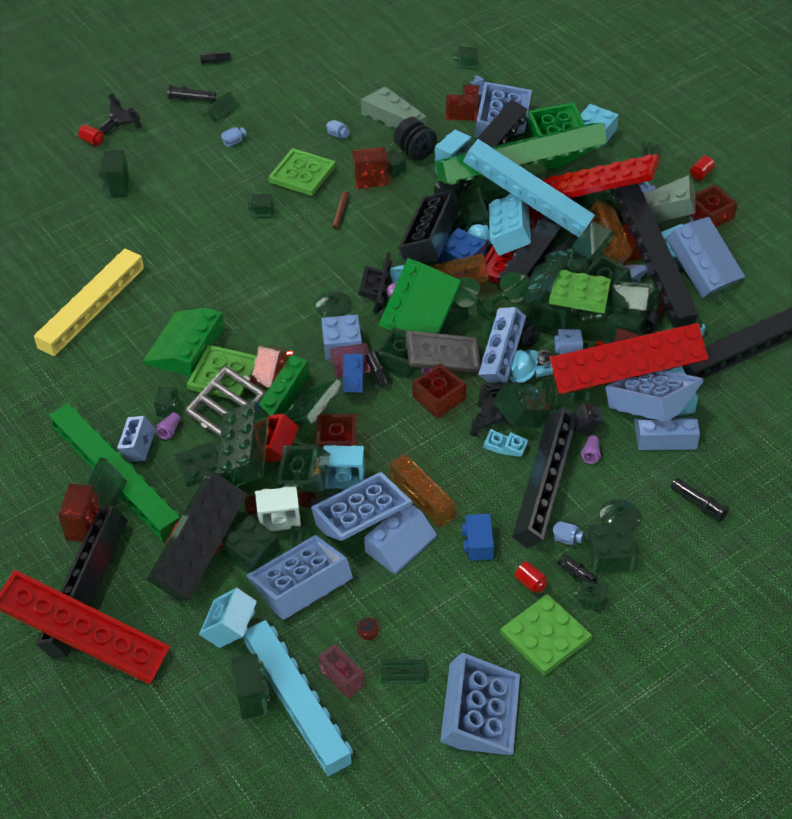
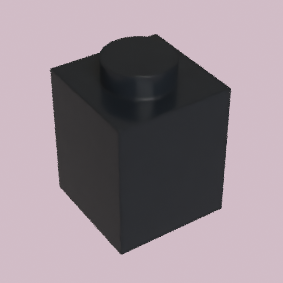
M583 403L572 413L577 417L574 431L585 436H589L603 423L599 408L587 403Z

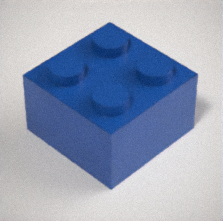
M457 228L447 238L437 263L466 277L485 259L487 242Z

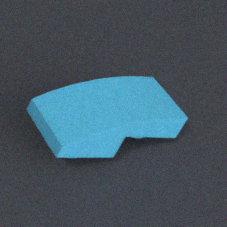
M490 429L483 448L500 454L522 456L528 440L511 432L509 436Z

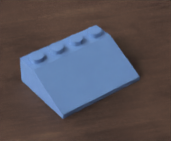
M485 82L474 137H478L511 99L527 108L528 114L532 90ZM526 122L518 127L516 134L525 132Z
M709 217L678 227L666 237L702 299L745 278V275Z
M665 370L614 382L606 386L609 408L616 409L619 412H628L632 415L644 416L647 419L653 418L660 420V422L671 421V418L680 414L703 383V378Z
M379 472L312 506L316 526L326 536L342 541L412 505V501L382 472Z
M317 535L246 575L271 610L282 620L291 617L295 612L309 606L315 600L327 595L330 591L344 585L353 578L347 558Z
M462 652L449 666L440 742L462 750L512 755L520 674Z

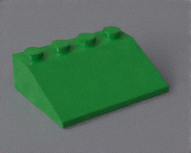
M574 102L530 110L527 114V127L531 137L584 125ZM589 148L586 149L587 151L580 153L573 152L571 155L564 157L555 156L553 160H542L546 170L562 167L593 149Z
M408 258L379 322V326L405 338L407 331L439 334L462 281Z
M209 308L176 311L142 361L143 364L191 377L207 346H213L224 329L222 312Z

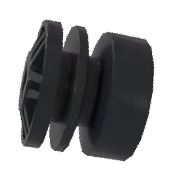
M408 117L396 128L393 141L397 147L406 152L412 159L419 161L427 158L432 153L437 143V135L418 118Z

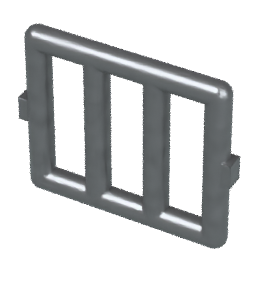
M224 366L185 409V412L198 421L206 431L210 430L223 440H228L257 408L266 392L253 384L246 375L241 376L228 366ZM228 375L257 396L249 403L220 383L221 380ZM214 388L245 409L239 417L207 397ZM203 402L232 422V425L224 431L195 411V409Z

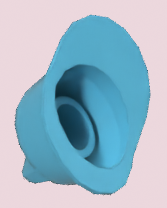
M518 350L515 353L509 373V379L512 382L523 383L534 375L538 364V352L535 350Z

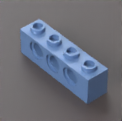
M516 307L500 308L497 311L478 374L488 383H498L499 381L507 383L526 315Z

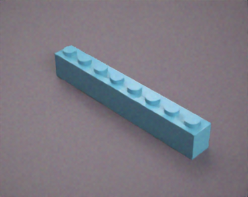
M479 139L468 150L464 158V163L579 238L595 216Z
M264 620L248 628L244 636V642L324 772L329 777L352 764V748L347 741L343 742L341 739L342 734L339 727L331 723L330 714L325 707L322 708L320 706L317 693L309 689V682L306 676L299 673L296 660L294 658L290 659L288 656V649L283 641L280 643L277 639L278 634L274 626L270 627L267 621Z

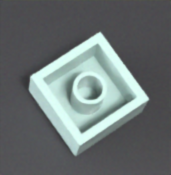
M296 486L255 491L261 533L301 528Z

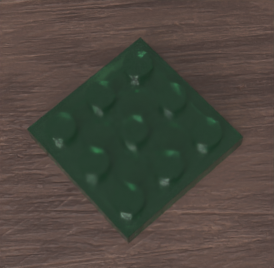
M335 379L304 390L285 415L298 425V429L308 424L313 425L318 420L317 416L320 412H323L328 407L327 403L330 399H333L338 394L337 390L341 387V382Z

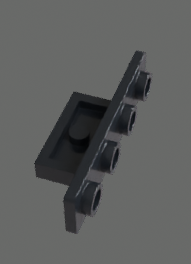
M387 252L382 270L365 266L358 295L375 300L374 313L377 312L378 307L382 308L384 302L382 295L385 294L387 285L384 283L388 281L390 272H387V270H390L392 260H390L391 253Z

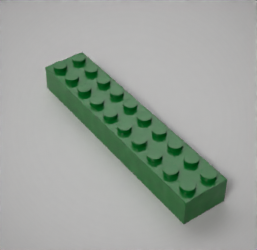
M588 123L491 148L523 167V164L532 165L539 163V160H553L555 156L564 157L571 155L573 152H585L589 148H601L602 144L607 143L604 123ZM467 153L434 161L438 181L444 182V184L459 183V179L467 181L475 179V175L481 177L484 175L463 162Z

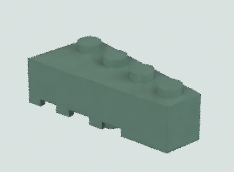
M386 86L361 99V114L363 116L369 115L372 117V120L377 122L380 120L390 128H397L408 117H416L427 126V116Z
M689 175L644 194L656 222L696 213L695 189Z

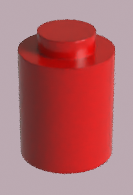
M84 124L79 129V139L87 143L99 146L104 141L103 132Z
M702 156L690 168L691 176L695 180H703L715 167L713 159L709 156Z
M528 561L522 563L515 572L514 577L533 593L542 592L547 586V576Z

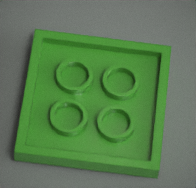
M292 148L269 175L268 180L270 183L313 196L336 167V161Z
M556 270L549 304L605 313L611 279L603 276H590L585 273H572L567 270Z
M208 345L187 383V389L201 392L224 366H228L241 376L246 375L252 379L260 363V356ZM228 375L220 382L242 398L246 387ZM215 388L210 393V395L228 398Z
M548 594L500 629V634L543 676L592 639V635Z

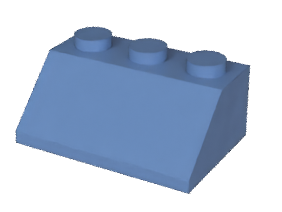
M673 417L668 422H660V420L653 418H634L638 450L697 449L700 432L696 418Z
M410 505L387 517L364 537L365 552L396 575L436 539L437 534L423 513L413 505Z

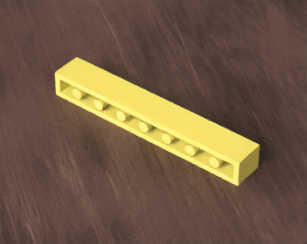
M127 249L118 254L34 335L37 349L52 356L59 353L144 269L142 256Z

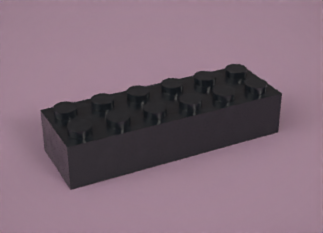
M454 189L422 197L399 246L405 263L408 258L422 263L424 261H435L440 257L461 208Z
M215 472L204 476L146 580L180 602L190 599L247 493Z

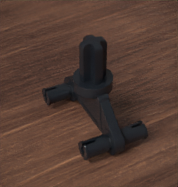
M111 93L108 95L111 101L110 114L108 115V120L99 127L103 134H106L114 126L118 127L120 124L134 123L135 127H142L140 116L134 111L133 107L128 108L126 111L121 107V102L119 99H116L115 94Z
M485 384L484 389L478 395L477 405L481 407V411L477 413L476 418L471 422L472 428L469 433L472 436H476L479 430L499 422L514 427L518 425L519 417L503 412V408L499 407L490 393L493 388L491 384Z

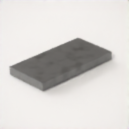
M407 331L406 341L410 367L479 373L481 365L477 338Z

